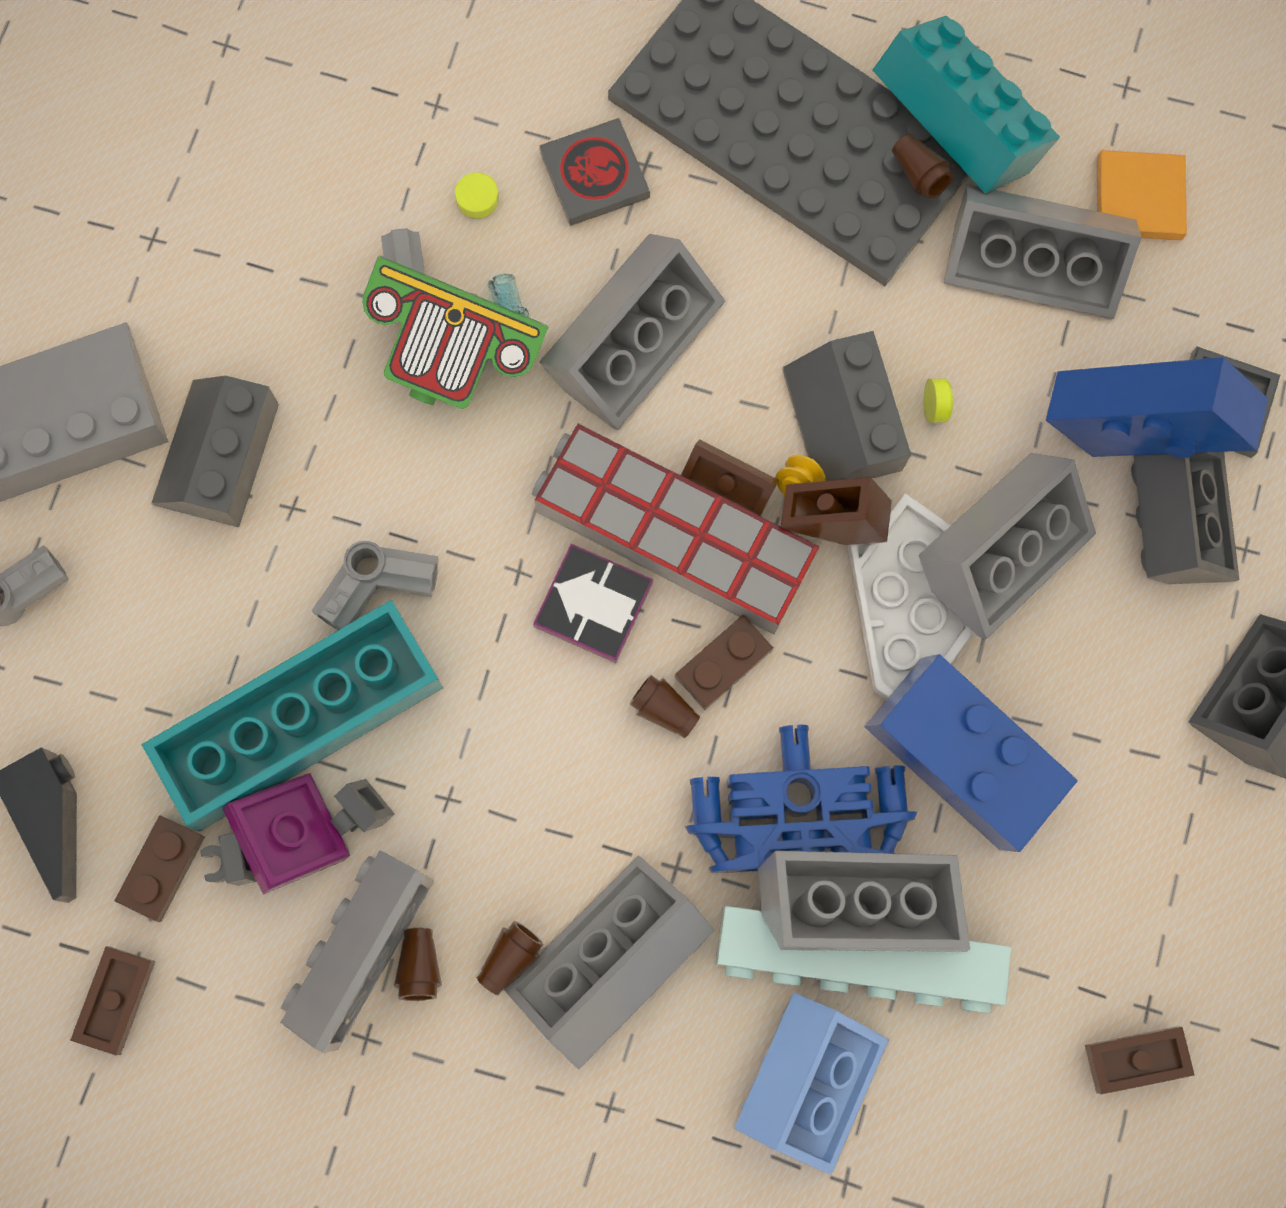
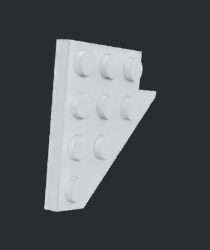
M906 493L890 513L887 542L847 545L873 691L885 700L889 698L922 658L940 654L951 664L973 633L960 618L931 592L918 556L951 525Z

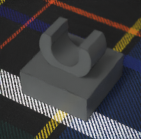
M367 779L346 784L334 796L344 809L337 813L330 822L341 835H344L349 830L354 832L358 828L366 832L381 827L395 814Z
M234 833L218 836L220 847L211 845L200 851L201 857L219 856L221 859V868L215 873L204 875L205 881L212 883L226 881L227 884L237 886L257 882Z

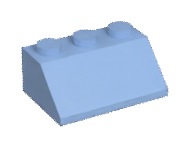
M793 993L781 1017V1022L768 1052L762 1060L761 1068L750 1093L743 1103L734 1129L782 1154L832 1175L889 1039L832 1008Z

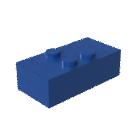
M1224 357L1057 371L1045 421L1092 457L1170 454L1175 457L1189 458L1194 453L1257 450L1268 398Z
M940 654L922 658L864 726L1001 851L1021 852L1078 782L1071 773Z

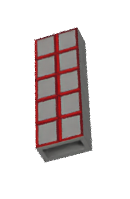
M578 423L571 436L565 433L561 437L553 454L557 461L550 473L543 471L540 474L532 490V495L536 497L535 507L537 513L739 617L744 615L750 623L775 634L820 546L790 531L784 530L781 526Z

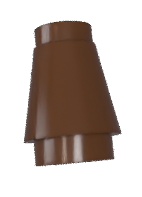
M912 134L903 136L894 145L892 153L896 156L916 194H923L927 199H931L941 194L950 185L954 176L950 171V163L916 139Z
M652 675L644 681L630 702V705L638 710L637 716L675 734H679L683 738L689 735L700 719V715L694 712L690 705L664 678L658 680Z
M513 921L508 929L504 927L501 929L476 979L488 991L499 995L504 988L510 985L540 958L538 951L544 945L543 942L528 928Z
M429 928L404 930V939L394 987L399 988L398 998L406 1001L436 999L437 988L442 986L433 939V930Z

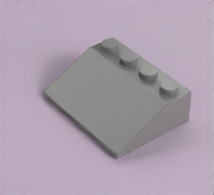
M126 322L0 366V502L169 442L129 325Z

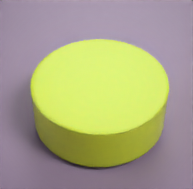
M469 173L463 176L455 187L457 206L467 217L475 219L487 217L498 206L499 195L497 185L490 176L484 173Z
M946 378L928 379L925 383L923 405L925 417L929 423H945L951 417L953 393L951 385Z

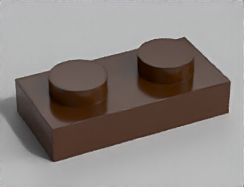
M700 439L695 444L681 474L684 478L759 516H762L779 481Z
M742 615L675 674V678L701 707L706 710L770 654L774 647Z
M159 815L114 901L156 922H161L205 836Z
M106 946L70 1041L115 1056L121 1055L156 961Z
M1176 1026L1085 1045L1096 1094H1107L1195 1076L1183 1027Z

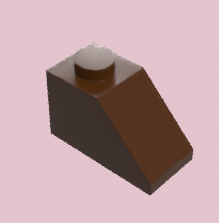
M871 477L786 485L781 527L787 531L842 545L887 542L892 500Z

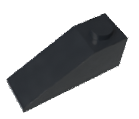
M41 747L0 770V797L52 899L69 903L76 899L77 793L70 781L75 778V773L63 754L57 755Z

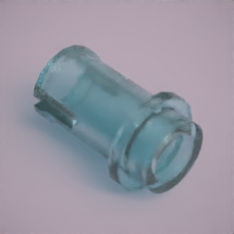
M500 274L493 277V281H488V288L491 291L494 303L529 317L528 309L522 306L514 275Z

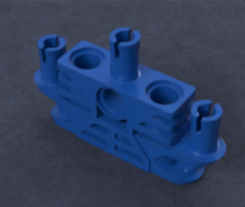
M793 725L779 727V733L781 737L783 771L730 774L727 778V788H731V792L728 795V804L732 805V809L729 812L730 822H722L720 778L707 777V797L704 796L703 777L690 779L694 825H688L685 828L688 834L696 835L704 851L710 854L715 863L714 866L709 867L711 873L758 871V868L774 851L896 854L894 853L897 842L901 841L907 823L915 820L917 815L915 811H908L905 766L894 765V768L891 769L890 766L875 768L880 813H874L873 801L867 800V795L872 792L871 783H866L865 781L870 775L869 766L811 769L808 740L809 726L797 725V728L794 729L796 744H794ZM798 782L807 786L811 794L808 805L799 806L790 801L787 795V788L791 783ZM816 807L817 821L785 823L784 813L792 817H801L807 815ZM861 814L862 819L830 821V815ZM773 819V824L739 826V821ZM885 827L883 833L885 837L880 849H872L870 830ZM719 838L735 839L736 858L728 859L721 847L722 842Z

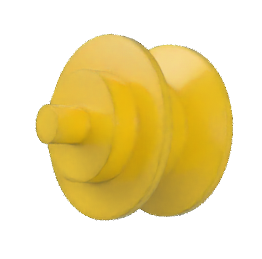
M798 454L790 456L785 462V468L780 469L775 477L779 480L777 487L784 494V497L786 485L826 480L823 469L814 459Z

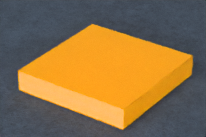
M1101 150L1097 156V212L1137 220L1142 238L1183 240L1187 234L1186 155Z

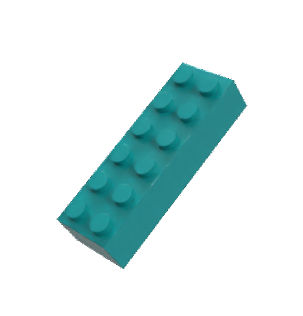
M390 600L141 745L185 825L200 832L226 817L223 808L228 803L287 781L443 689V686L393 601Z

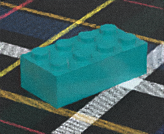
M947 15L899 31L872 69L985 194L1029 174L1060 138L1051 128L1049 119L1041 112L1036 111L1022 97L1020 88L1012 81L1007 80L995 68L992 58L986 52L978 49L967 38L963 27Z

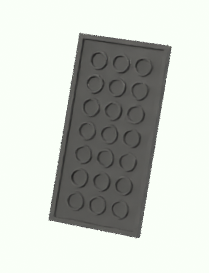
M682 0L608 91L609 101L883 286L888 284L968 177V174L889 89L754 0ZM907 134H912L916 139L950 163V171L954 175L953 180L941 194L934 198L927 199L923 194H916L896 156L892 153L896 142Z

